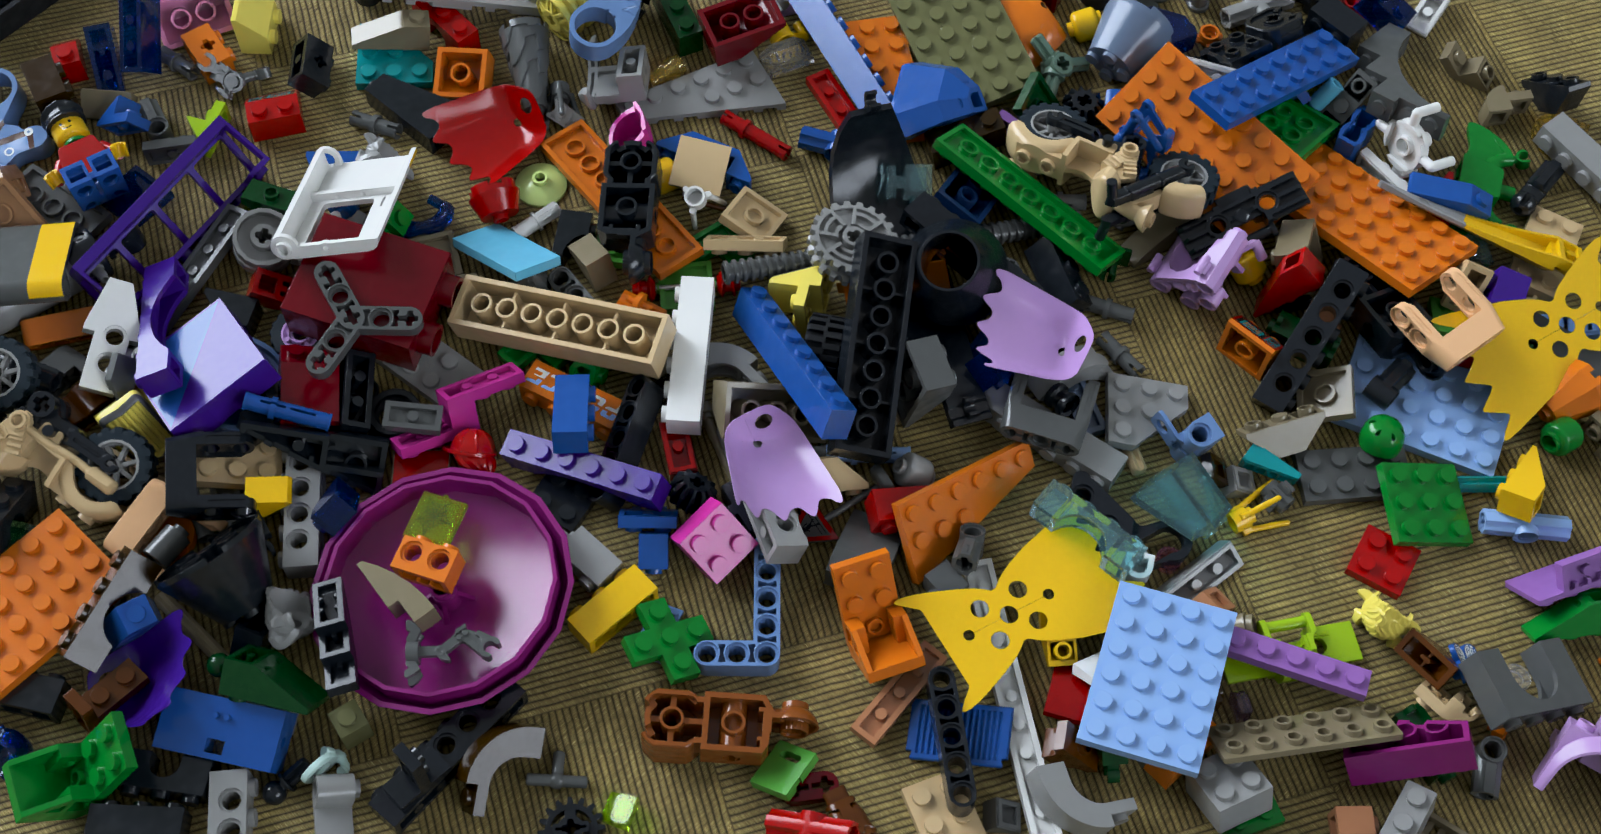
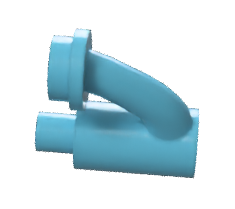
M1330 77L1311 96L1312 100L1309 101L1308 105L1315 110L1322 111L1344 90L1342 84L1334 77Z

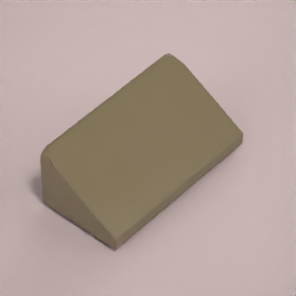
M81 88L80 92L81 108L84 111L86 119L94 120L101 118L117 96L122 95L136 103L138 97L132 92Z

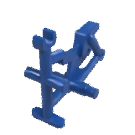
M1146 99L1142 102L1139 110L1134 109L1130 112L1129 120L1119 128V132L1113 136V141L1122 142V139L1127 135H1138L1145 139L1147 143L1145 151H1147L1148 164L1145 168L1141 166L1139 180L1147 178L1151 161L1154 158L1158 159V153L1163 155L1172 147L1175 131L1171 128L1166 129L1155 111L1154 103L1150 99ZM1151 120L1160 135L1154 134L1148 125ZM1142 130L1147 138L1138 133Z

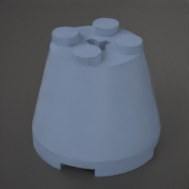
M1109 0L1103 10L1085 58L1100 71L1099 76L1103 80L1111 82L1113 79L1127 82L1168 41L1171 43V36L1174 30L1169 20L1155 6L1150 9L1137 0Z

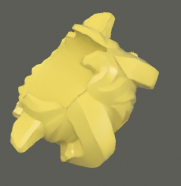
M1368 589L1357 590V593L1364 602L1361 609H1354L1352 621L1356 625L1363 624L1370 635L1380 640H1386L1387 647L1394 649L1402 640L1401 636L1406 635L1412 628H1416L1421 632V627L1413 621V614L1410 612L1408 617L1402 615L1399 610L1379 598L1380 591L1373 593Z

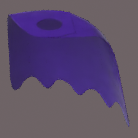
M182 609L172 612L142 636L108 655L96 673L90 671L87 676L89 690L99 682L102 674L113 671L128 658L148 676L150 683L116 710L123 712L127 727L142 726L154 715L167 708L171 704L170 696L173 690L186 674L183 667V659L191 646L192 640L182 633Z

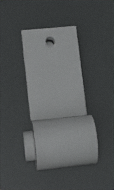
M353 773L314 775L312 801L315 834H354L352 806L355 798L360 797L361 783L359 779H355Z

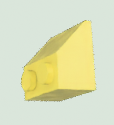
M234 0L230 21L241 52L246 54H272L274 44L278 43L277 26L282 23L281 9L277 8L275 0Z

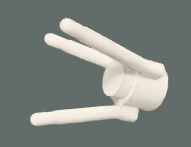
M698 186L683 187L682 196H684V200L690 208L689 212L693 230L698 228L696 212L704 208L707 200L710 199L723 206L727 205L725 200L713 195L710 191L704 192Z

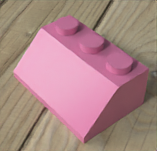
M229 0L146 1L163 45L171 50L184 46L180 35L205 23H208L213 31L218 30L220 34L233 30L230 21L233 9Z

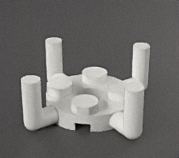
M1439 102L1415 108L1410 117L1397 121L1394 119L1388 123L1381 119L1375 121L1376 127L1384 133V146L1388 145L1390 154H1387V157L1393 165L1391 170L1399 178H1407L1410 173L1418 172V168L1424 167L1429 172H1436L1455 165L1456 160L1453 156L1436 161L1428 157L1432 138L1419 124L1422 117L1441 111Z

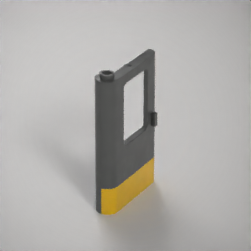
M78 222L0 227V307L69 301L70 285L66 269L75 231L80 230Z

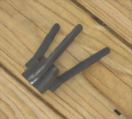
M562 80L551 83L546 113L552 112L553 105L555 106V99H557L561 116L564 115V103L567 105L570 103L572 109L580 114L575 101V95L570 93L569 84ZM545 115L546 131H548L551 119Z

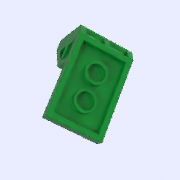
M111 711L82 742L55 744L11 759L2 766V771L15 822L20 824L76 819L88 814L90 803L101 804L138 768L123 712Z

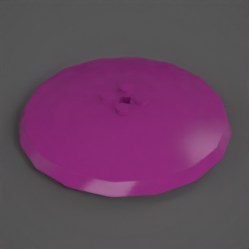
M448 467L403 477L358 504L325 544L312 583L315 584L340 576L343 579L358 666L360 689L355 690V692L378 707L432 715L482 704L529 674L562 630L574 585V577L567 535L541 497L500 473ZM433 509H438V510H434V515H435V516H438V515H437L438 513H439L440 515H439L438 519H437V517L434 519V520H435V521H434V526H435V527H433V518L431 519V518H427V517H428V516H429V517H433V514H431V513H433ZM405 534L415 538L417 535H423L435 544L443 545V543H448L457 547L466 564L452 594L410 582L430 601L442 618L439 622L421 633L424 639L420 644L421 646L442 645L454 635L458 627L466 624L468 630L475 632L480 630L498 638L502 647L500 649L495 646H488L485 651L492 656L491 662L483 660L466 644L459 645L448 654L451 663H444L439 658H422L419 668L423 677L413 688L409 687L408 679L404 677V672L408 669L405 659L406 638L409 634L406 630V621H412L407 612L396 619L357 564L364 561L394 573L390 564ZM421 554L415 555L411 561L417 560ZM448 562L442 563L438 569L445 568ZM311 586V589H310V602H311V605H312V612H311V614H312V618H314V612H313V596H312V586ZM314 630V641L319 647V636Z

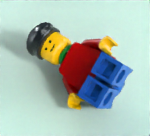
M64 99L56 100L49 104L41 114V125L46 130L48 136L54 139L59 147V159L55 162L54 170L47 173L43 178L50 188L55 190L56 187H61L66 183L83 212L129 192L120 167L116 160L123 159L124 156H130L126 142L111 144L104 140L98 141L94 135H90L84 111L74 101Z

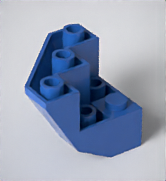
M925 62L906 63L901 66L891 104L906 140L913 139L934 127L945 126L988 110L980 87L960 68Z

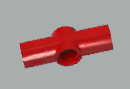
M772 808L766 814L764 823L766 834H860L859 823L855 821L832 818L826 814L811 810H802L800 813Z

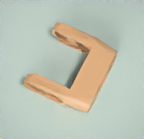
M1451 267L1442 273L1440 282L1444 293L1467 316L1468 320L1445 336H1442L1414 305L1400 302L1390 310L1392 321L1422 355L1446 372L1491 342L1505 329L1491 302L1461 270L1455 267ZM1449 277L1453 279V281L1456 283V286L1451 282ZM1468 297L1473 301L1474 305L1471 304Z
M154 478L144 487L105 538L103 547L113 555L117 550L121 551L124 545L139 554L144 550L169 517L166 515L165 482ZM226 520L197 521L207 529L218 532L225 529L229 524Z

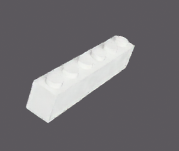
M681 276L680 286L675 287L674 300L675 303H678V310L673 309L672 321L677 331L670 350H673L672 357H667L666 371L667 374H670V381H665L664 398H668L667 406L662 405L661 422L666 423L667 433L701 435L715 301L714 277Z

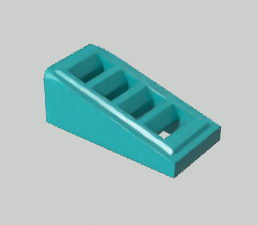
M1252 444L1238 464L1242 468L1252 470L1278 481L1284 482L1287 480L1292 486L1301 477L1299 471L1267 449Z

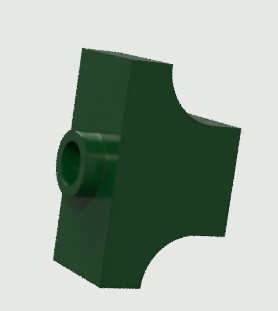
M252 178L240 198L241 203L251 210L268 208L285 215L296 192Z

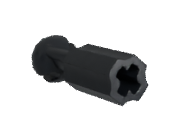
M1555 159L1551 161L1545 160L1522 189L1511 198L1510 208L1512 212L1520 217L1531 215L1535 211L1536 206L1563 176L1565 171L1562 169V164Z

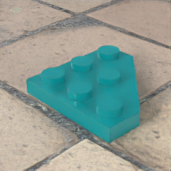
M358 49L357 90H364L371 81L376 80L382 74L421 89L433 88L434 62L419 50Z

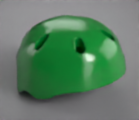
M1384 414L1374 415L1369 418L1359 432V445L1361 449L1370 455L1383 459L1395 458L1400 453L1405 441V432L1402 424L1396 418Z

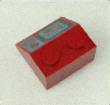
M297 89L246 99L244 104L247 122L254 142L306 133L300 94Z

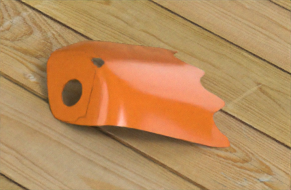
M1000 0L1036 69L1040 65L1042 58L1031 45V39L1041 33L1055 51L1064 42L1067 34L1042 0Z

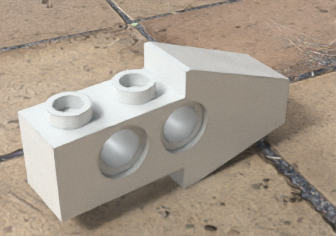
M110 277L85 320L82 332L93 335L78 389L113 398L114 394L112 390H109L105 382L107 372L99 369L98 362L102 359H110L112 352L131 357L133 349L127 348L128 345L138 347L137 336L139 335L140 325L133 283ZM110 332H117L122 336L123 341L119 345H111L107 342L106 335Z

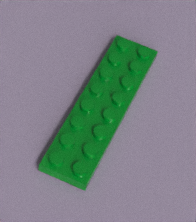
M964 123L936 138L932 147L943 158L952 162L963 174L968 175L980 184L982 189L990 192L1005 207L1018 214L1025 223L1037 229L1044 238L1056 244L1067 256L1075 259L1087 272L1097 277L1121 259L1126 250L1107 235L1103 241L1096 240L1094 235L1098 229Z

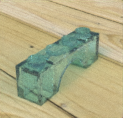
M1055 479L1050 482L1032 504L1029 515L1051 532L1064 527H1073L1090 534L1100 549L1101 559L1099 567L1118 582L1120 580H1127L1141 563L1148 550V547L1144 545L1140 538L1127 533L1114 519L1104 516L1097 511L1091 502L1084 501L1074 494L1069 486L1059 483Z

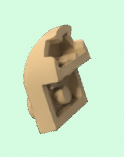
M1425 680L1413 691L1418 696L1416 698L1417 702L1427 711L1433 710L1446 720H1467L1471 722L1482 714L1478 708L1474 707L1471 709L1469 707L1472 699L1462 689L1452 697L1445 689L1442 688L1440 691H1437Z

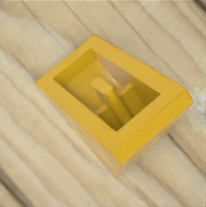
M245 477V495L256 500L257 510H259L264 518L292 504V477Z

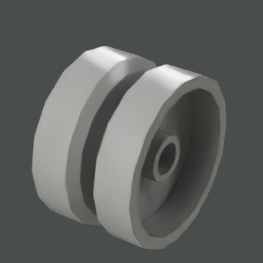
M257 208L247 211L237 220L232 235L233 252L237 262L247 272L253 274L257 267L280 273L290 264L291 260L278 258L270 248V243L284 217L282 213L268 208Z

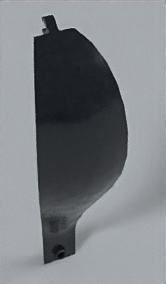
M877 90L866 91L864 93V108L849 111L837 129L830 154V206L833 203L841 206L844 201H850L851 205H856L857 202L863 203L865 208L872 206L876 208L875 213H883L886 216V223L891 222L893 224L892 232L897 233L899 238L905 234L909 237L911 233L900 225L899 222L904 209L924 190L892 104L877 103ZM935 254L930 262L942 259ZM946 263L951 288H954L950 271ZM910 307L906 341L937 335L940 344L944 345L946 349L948 363L957 376L956 387L951 395L942 402L950 429L992 419L993 416L978 373L965 326L943 327L930 323Z

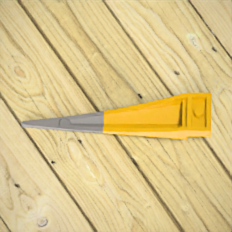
M1380 180L1377 185L1385 191L1544 271H1553L1556 267L1561 274L1566 275L1582 253V248L1559 236L1528 231L1471 216L1419 197L1383 180Z

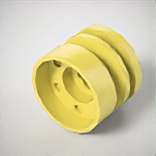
M537 0L536 5L542 20H545L549 25V29L560 39L569 41L570 17L578 7L588 0ZM590 21L582 24L578 27L576 32L578 34L581 33L584 29V26L588 27L595 21Z

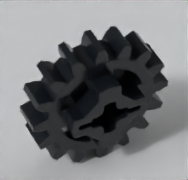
M568 797L566 805H562L557 800V809L555 811L550 808L545 810L549 818L539 820L540 826L545 829L538 831L537 834H568L571 827H576L574 834H603L607 831L605 825L599 824L604 820L602 813L594 815L596 811L595 804L592 803L586 808L584 798H581L578 804H574L572 797ZM577 813L587 817L591 823L582 821L577 817ZM564 816L558 824H555L560 817Z

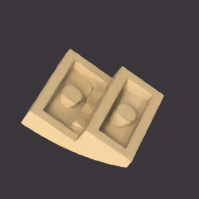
M681 135L669 185L679 188L698 186L704 192L710 191L713 195L720 197L732 147Z

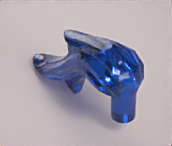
M431 194L427 204L437 208V213L424 221H411L403 238L409 239L417 235H430L444 231L454 219L455 208L450 202Z

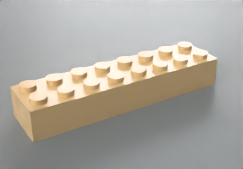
M466 274L447 319L451 329L460 338L637 375L642 374L659 379L677 331L669 314Z

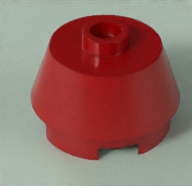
M501 177V183L494 182L488 184L486 180L470 188L471 193H469L470 200L468 203L483 223L500 224L508 221L509 218L519 212L520 188L515 185V181L511 177Z

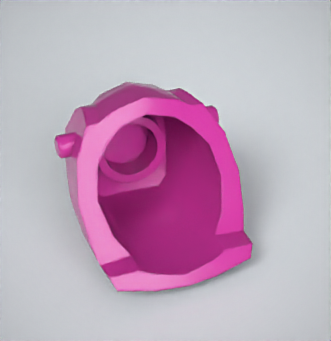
M636 101L633 102V107L622 113L609 129V145L618 140L620 146L624 145V141L630 140L640 141L645 147L648 140L654 143L649 123Z

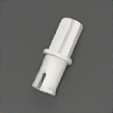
M553 201L536 213L531 212L528 218L511 227V230L525 238L537 230L542 231L544 230L543 226L560 216L561 208Z

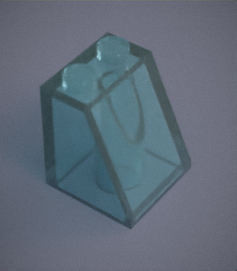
M1193 452L1150 477L1130 497L1133 503L1191 541L1201 536L1207 539L1219 530L1217 527L1227 521L1226 515L1233 508Z

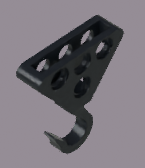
M1078 471L1073 475L1068 490L1066 508L1076 501L1075 498H1083L1087 502L1082 503L1076 523L1081 525H1104L1106 529L1111 531V534H1102L1096 546V551L1124 553L1126 549L1132 550L1156 535L1170 533L1179 539L1181 549L1155 562L1153 570L1166 566H1177L1186 560L1192 549L1193 539L1190 531L1184 524L1173 519H1163L1141 526L1087 472Z

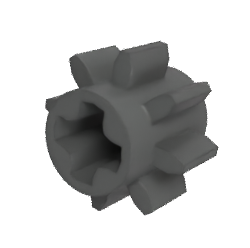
M1274 479L1260 492V495L1263 497L1261 503L1280 495L1282 499L1265 508V510L1269 514L1275 510L1282 514L1295 502L1296 499L1292 496V493L1296 489L1287 480L1279 483Z

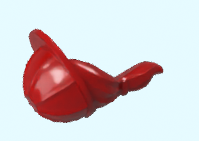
M464 429L454 437L451 445L442 446V450L454 454L458 464L465 469L495 472L497 465L495 444L491 436L482 429Z

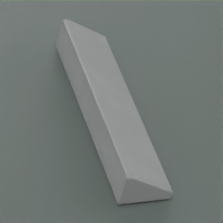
M1219 540L1156 590L1192 600L1203 590L1218 586L1242 567L1244 563L1231 540Z

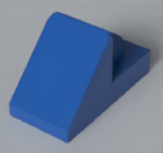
M119 95L98 120L97 126L115 135L123 136L149 131L151 121L141 117L142 114L139 113L141 105Z

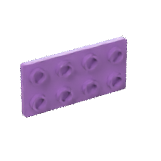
M1601 546L1506 580L1505 587L1538 606H1549L1554 601L1566 597H1574L1578 593L1591 588L1601 587Z

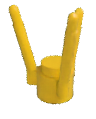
M1273 479L1267 481L1238 505L1229 509L1230 512L1226 514V518L1235 534L1242 532L1243 536H1247L1253 532L1290 525V520H1283L1253 526V523L1257 521L1256 513L1282 499L1280 495H1277L1252 509L1249 506L1246 507L1260 495L1262 489Z

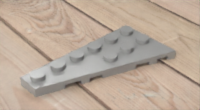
M753 50L741 59L721 66H717L715 63L648 89L647 100L637 102L649 124H657L659 120L674 119V122L684 121V117L697 116V119L721 117L722 114L727 116L724 113L727 109L736 115L739 111L753 110L754 113L763 112V109L766 108L786 110V102ZM633 102L615 103L619 115L633 107Z

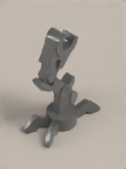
M407 620L406 630L409 634L406 638L405 659L408 669L405 670L404 677L408 679L409 687L413 688L423 677L419 668L422 658H439L444 663H451L448 654L461 644H466L483 660L488 662L492 661V656L485 651L488 646H495L500 649L502 646L498 638L480 630H477V632L468 630L466 624L458 627L454 635L442 645L421 646L420 643L424 639L421 629L413 621Z

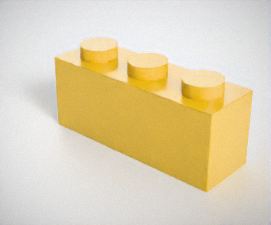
M635 564L628 569L624 568L616 574L614 581L608 586H602L597 589L591 596V600L583 606L578 605L570 612L567 618L569 631L593 654L638 617L635 611L638 604L659 599L658 587Z

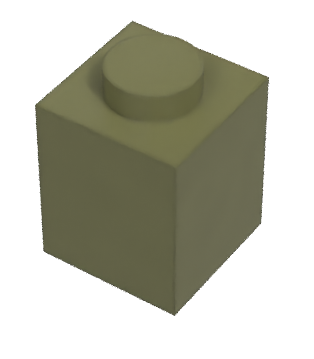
M355 698L327 714L347 751L375 735Z

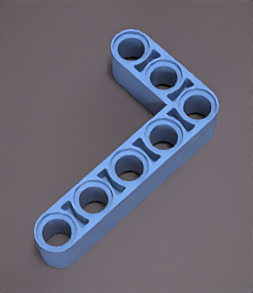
M759 544L754 548L753 640H705L699 642L694 648L693 657L701 671V675L767 677L772 676L779 669L780 564H766ZM764 573L772 574L774 577L772 579L765 580L760 576ZM770 600L774 604L770 607H764L760 602ZM769 627L774 632L766 635L761 633L760 629ZM705 654L714 657L710 662H703L699 658ZM738 654L743 656L744 660L736 663L729 658ZM763 655H770L774 660L765 663L759 658Z

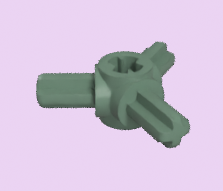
M1041 33L1031 39V45L1042 58L1040 62L1041 74L1055 97L1059 84L1064 82L1065 77L1071 76L1073 72L1089 70L1090 63L1086 60L1085 56L1071 58L1067 53L1060 52L1059 50L1054 51Z

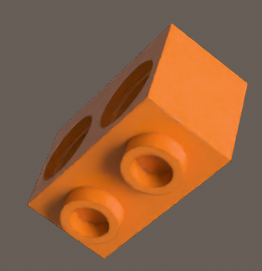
M405 534L390 567L395 574L407 581L452 594L466 562L460 554V550L451 544L443 543V545H438L425 536L417 535L415 538ZM421 554L417 560L411 561L415 555ZM448 562L445 568L438 569L442 563Z

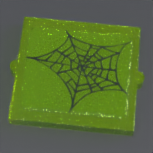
M424 491L403 533V537L405 534L415 538L417 535H422L438 545H443V543L451 544L469 506L466 503L450 499L448 495L440 496Z

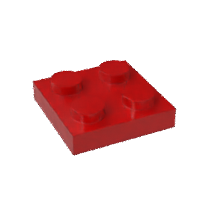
M1368 524L1344 573L1397 600L1408 581L1421 550L1413 546H1394L1390 534Z

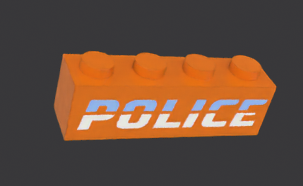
M536 359L525 375L526 382L519 384L521 398L532 407L539 406L553 416L555 375L569 374ZM596 388V403H591L595 404V422H590V424H594L595 435L607 442L622 400Z

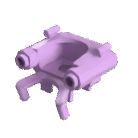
M1234 227L1228 230L1222 239H1217L1202 257L1193 261L1178 235L1165 257L1160 253H1156L1146 270L1154 273L1149 282L1158 291L1168 293L1171 288L1183 291L1180 301L1187 307L1198 310L1201 305L1208 310L1216 311L1221 301L1229 297L1222 288V285L1230 270L1233 273L1242 274L1245 271L1238 263L1242 254L1252 249L1258 262L1265 260L1268 256L1259 239L1248 241L1247 233L1238 227Z

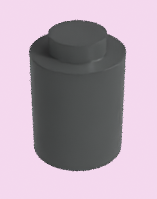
M175 523L174 526L166 524L143 550V553L148 559L166 570L190 544L187 538L189 533L179 524Z

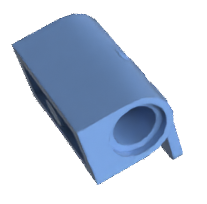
M1158 411L1151 418L1152 424L1169 447L1172 458L1179 463L1186 464L1195 460L1200 455L1205 454L1225 436L1210 412L1193 421L1180 433L1177 432L1164 411ZM1160 420L1165 424L1167 431L1162 427Z

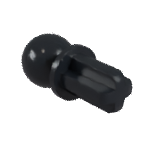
M303 757L286 772L280 771L278 773L279 781H270L263 787V800L273 806L284 802L287 797V790L289 789L292 792L297 790L296 785L301 781L302 774L311 763Z

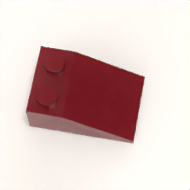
M726 0L697 10L699 24L703 30V37L717 66L741 59L787 26L775 0Z
M298 344L280 345L278 373L282 377L278 381L280 401L329 414L332 413L330 426H339V365L328 378L322 380L315 379L310 376L306 367L307 356L315 346H301ZM324 360L321 363H314L316 370L318 367H326ZM280 419V424H298Z

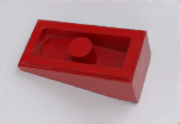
M659 423L670 481L673 480L678 471L685 472L687 469H690L693 473H696L698 469L690 435L667 433L666 423Z

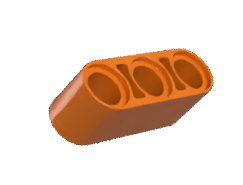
M93 306L22 320L20 326L24 345L30 351L92 339L93 335L83 333L82 329Z

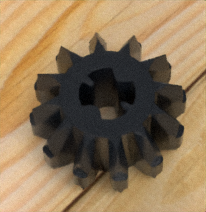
M1080 86L1078 91L1071 88L1069 93L1063 97L1062 106L1066 105L1071 107L1073 111L1077 110L1081 113V117H1085L1087 124L1095 126L1099 122L1095 116L1104 108V100H1101L1100 93H1092V87L1089 90H1084Z
M687 469L685 472L678 471L677 475L670 482L672 487L668 494L670 497L669 502L677 505V510L682 509L685 511L686 515L688 513L694 514L710 497L717 498L716 484L709 481L708 476L700 475L699 471L693 473L690 469Z

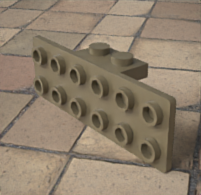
M1366 703L1362 706L1350 708L1337 707L1333 710L1321 712L1308 711L1304 714L1292 716L1279 715L1263 720L1250 719L1234 724L1221 723L1210 727L1207 738L1224 764H1234L1397 741L1403 739V732L1379 704Z

